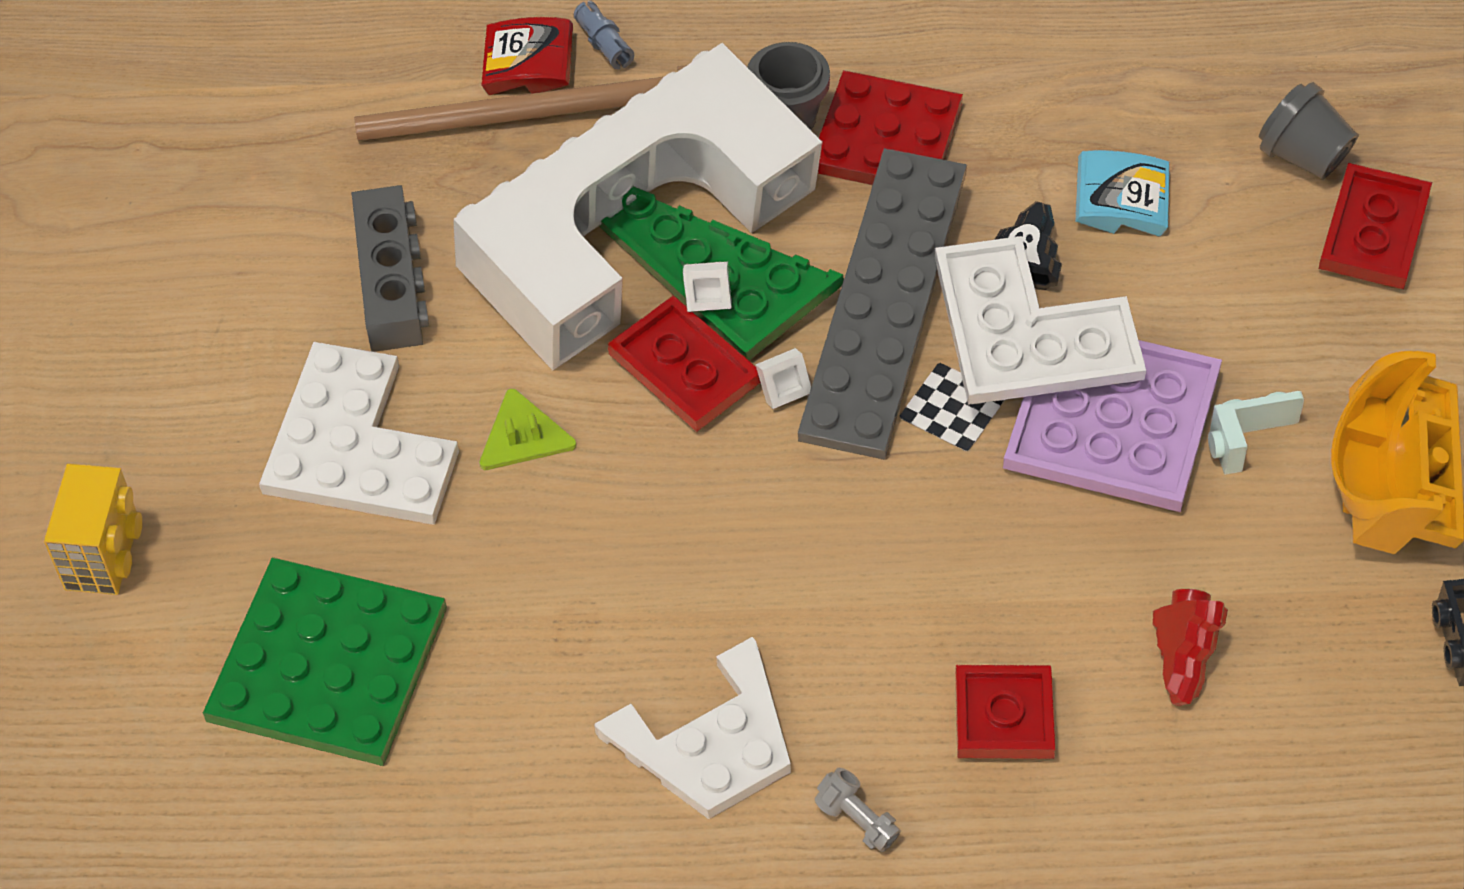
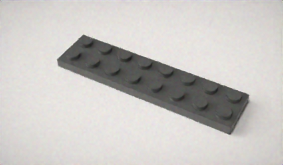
M884 148L798 429V442L885 460L938 276L935 248L946 247L965 181L967 164Z

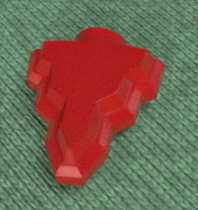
M1176 589L1172 592L1171 605L1163 606L1153 611L1152 625L1156 629L1157 647L1161 650V658L1164 660L1163 680L1165 688L1169 692L1171 703L1176 706L1189 705L1194 698L1199 697L1205 680L1207 660L1216 650L1219 630L1226 624L1228 609L1224 607L1225 605L1221 601H1211V595L1205 591Z

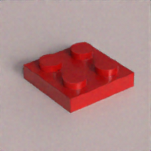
M956 665L957 758L1054 759L1055 733L1051 665Z

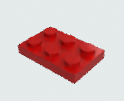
M1348 163L1318 269L1404 290L1433 182Z
M673 295L608 343V354L696 432L761 383L756 366L692 311L688 312L687 307Z

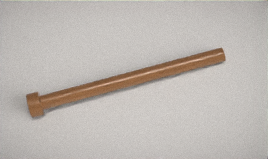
M687 65L677 66V70L680 71ZM663 77L355 116L356 135L358 141L625 107L632 97L639 93L644 94L657 86Z

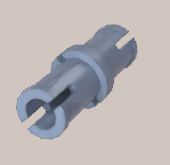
M593 1L587 2L589 8L585 2L580 3L574 10V19L587 32L589 36L588 41L593 48L600 50L614 69L619 70L620 64L623 68L630 65L634 59V51L620 37L617 25L612 20L604 17Z

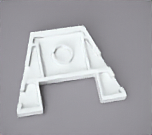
M753 637L716 656L717 667L738 696L663 738L655 739L632 704L594 724L595 733L599 739L607 745L612 743L625 753L626 759L638 768L643 766L661 780V785L708 819L791 773V763L758 646Z

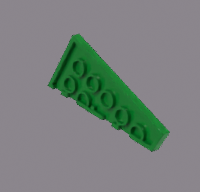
M632 186L623 196V209L611 218L606 216L601 220V225H599L604 232L685 306H687L683 276L684 265L728 262L732 299L731 309L692 312L749 361L841 288L844 281V275L832 269H829L828 272L810 265V261L796 254L790 257L771 249V245L768 242L713 219L711 222H707L694 216L692 210L680 205L674 208L656 200L654 194ZM632 194L635 195L636 199L627 205L628 197Z

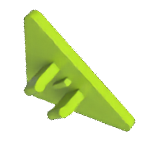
M512 388L506 391L479 463L481 469L491 470L573 451L576 448V441L520 392Z

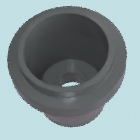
M781 42L761 49L751 58L747 68L812 130L816 123L820 103L826 96L830 86L828 62L816 49L797 42Z
M1314 82L1306 86L1299 84L1284 97L1263 125L1259 133V138L1262 140L1260 150L1271 158L1278 156L1324 180L1348 155L1356 143L1359 134L1354 131L1323 96L1324 90Z

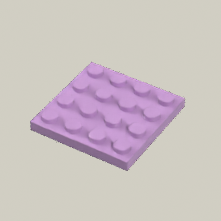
M1138 340L1146 367L1145 380L1023 397L1004 456L1003 469L1181 512L1222 360Z

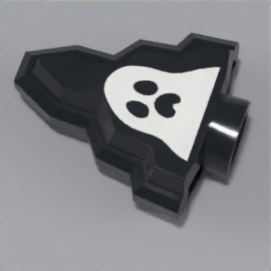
M1035 201L1019 214L1014 226L1000 229L994 240L1022 236L1034 288L1047 290L1049 287L1058 285L1062 263L1056 259L1058 244L1051 238L1054 229L1051 205Z

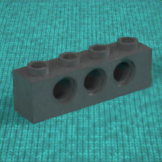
M402 185L351 192L365 324L371 352L423 345L421 327L429 326L426 301H418L417 293L425 292L422 267L414 268L413 260L421 259L418 235L410 234L409 227L417 226L414 202H405Z

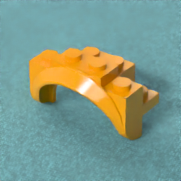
M1400 351L1385 355L1378 359L1349 388V402L1342 412L1333 437L1331 464L1333 475L1343 500V512L1352 515L1354 544L1396 554L1414 537L1455 549L1464 542V503L1457 384L1428 376L1436 368V354ZM1409 407V420L1401 427Z

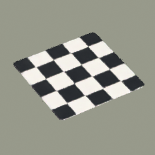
M938 363L902 411L900 418L965 451H969L1005 400L968 405L961 372Z

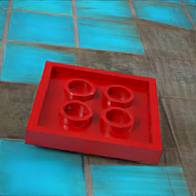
M843 70L819 135L822 147L817 174L873 185L884 148L944 160L962 107L963 94Z

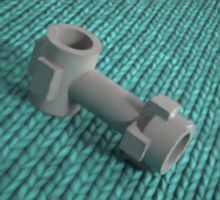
M837 768L834 773H828L817 787L819 790L815 797L817 806L826 814L835 817L843 810L866 831L863 842L871 849L876 847L880 852H884L901 833V830L894 824L896 819L888 812L879 817L855 795L860 787V781L850 771L844 768Z

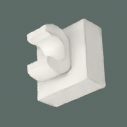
M728 262L684 265L683 276L688 312L731 309L732 299Z
M796 348L756 364L766 403L771 408H777L810 393L811 384L803 355Z

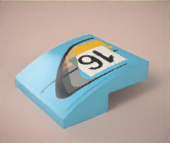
M1094 150L1082 151L1079 154L1075 222L1113 234L1121 225L1159 237L1168 228L1169 161L1121 151Z

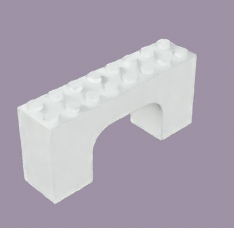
M721 43L710 51L699 53L689 65L680 71L671 72L664 76L659 84L648 92L635 95L628 101L625 107L611 116L605 115L594 124L593 128L581 136L569 138L558 151L544 160L538 159L534 161L517 178L510 182L505 181L499 184L492 191L491 195L477 204H469L464 207L457 217L453 219L456 267L553 371L620 325L623 278L588 243L584 236L601 225V220L606 216L611 218L623 209V196L632 186L650 192L662 184L673 181H686L698 184L710 191L752 234L815 190L822 141ZM632 194L627 198V205L636 199L635 195Z

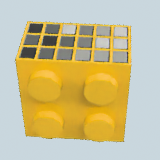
M67 464L44 543L64 590L118 595L122 579L128 578L131 571L132 555L130 550L133 539H139L142 531V514L136 511L133 503V490L127 486L121 468Z

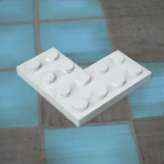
M1022 236L935 248L936 266L968 405L1145 380L1146 367L1127 296L1039 308Z
M313 342L259 485L262 494L434 525L459 454L458 443L452 440L377 428L399 368L397 356Z

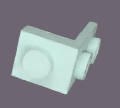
M1301 391L1289 393L1274 392L1266 397L1248 400L1233 399L1223 404L1214 405L1210 432L1208 433V444L1212 457L1214 459L1219 458L1224 475L1242 472L1247 451V443L1243 433L1292 425L1299 422L1304 403Z

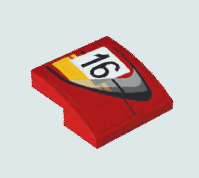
M526 17L487 24L481 83L486 93L493 95L525 85L533 94L569 85L573 23L571 20L557 17Z

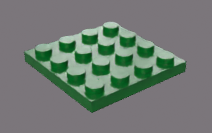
M272 557L204 708L203 715L205 721L384 766L446 612L445 598Z

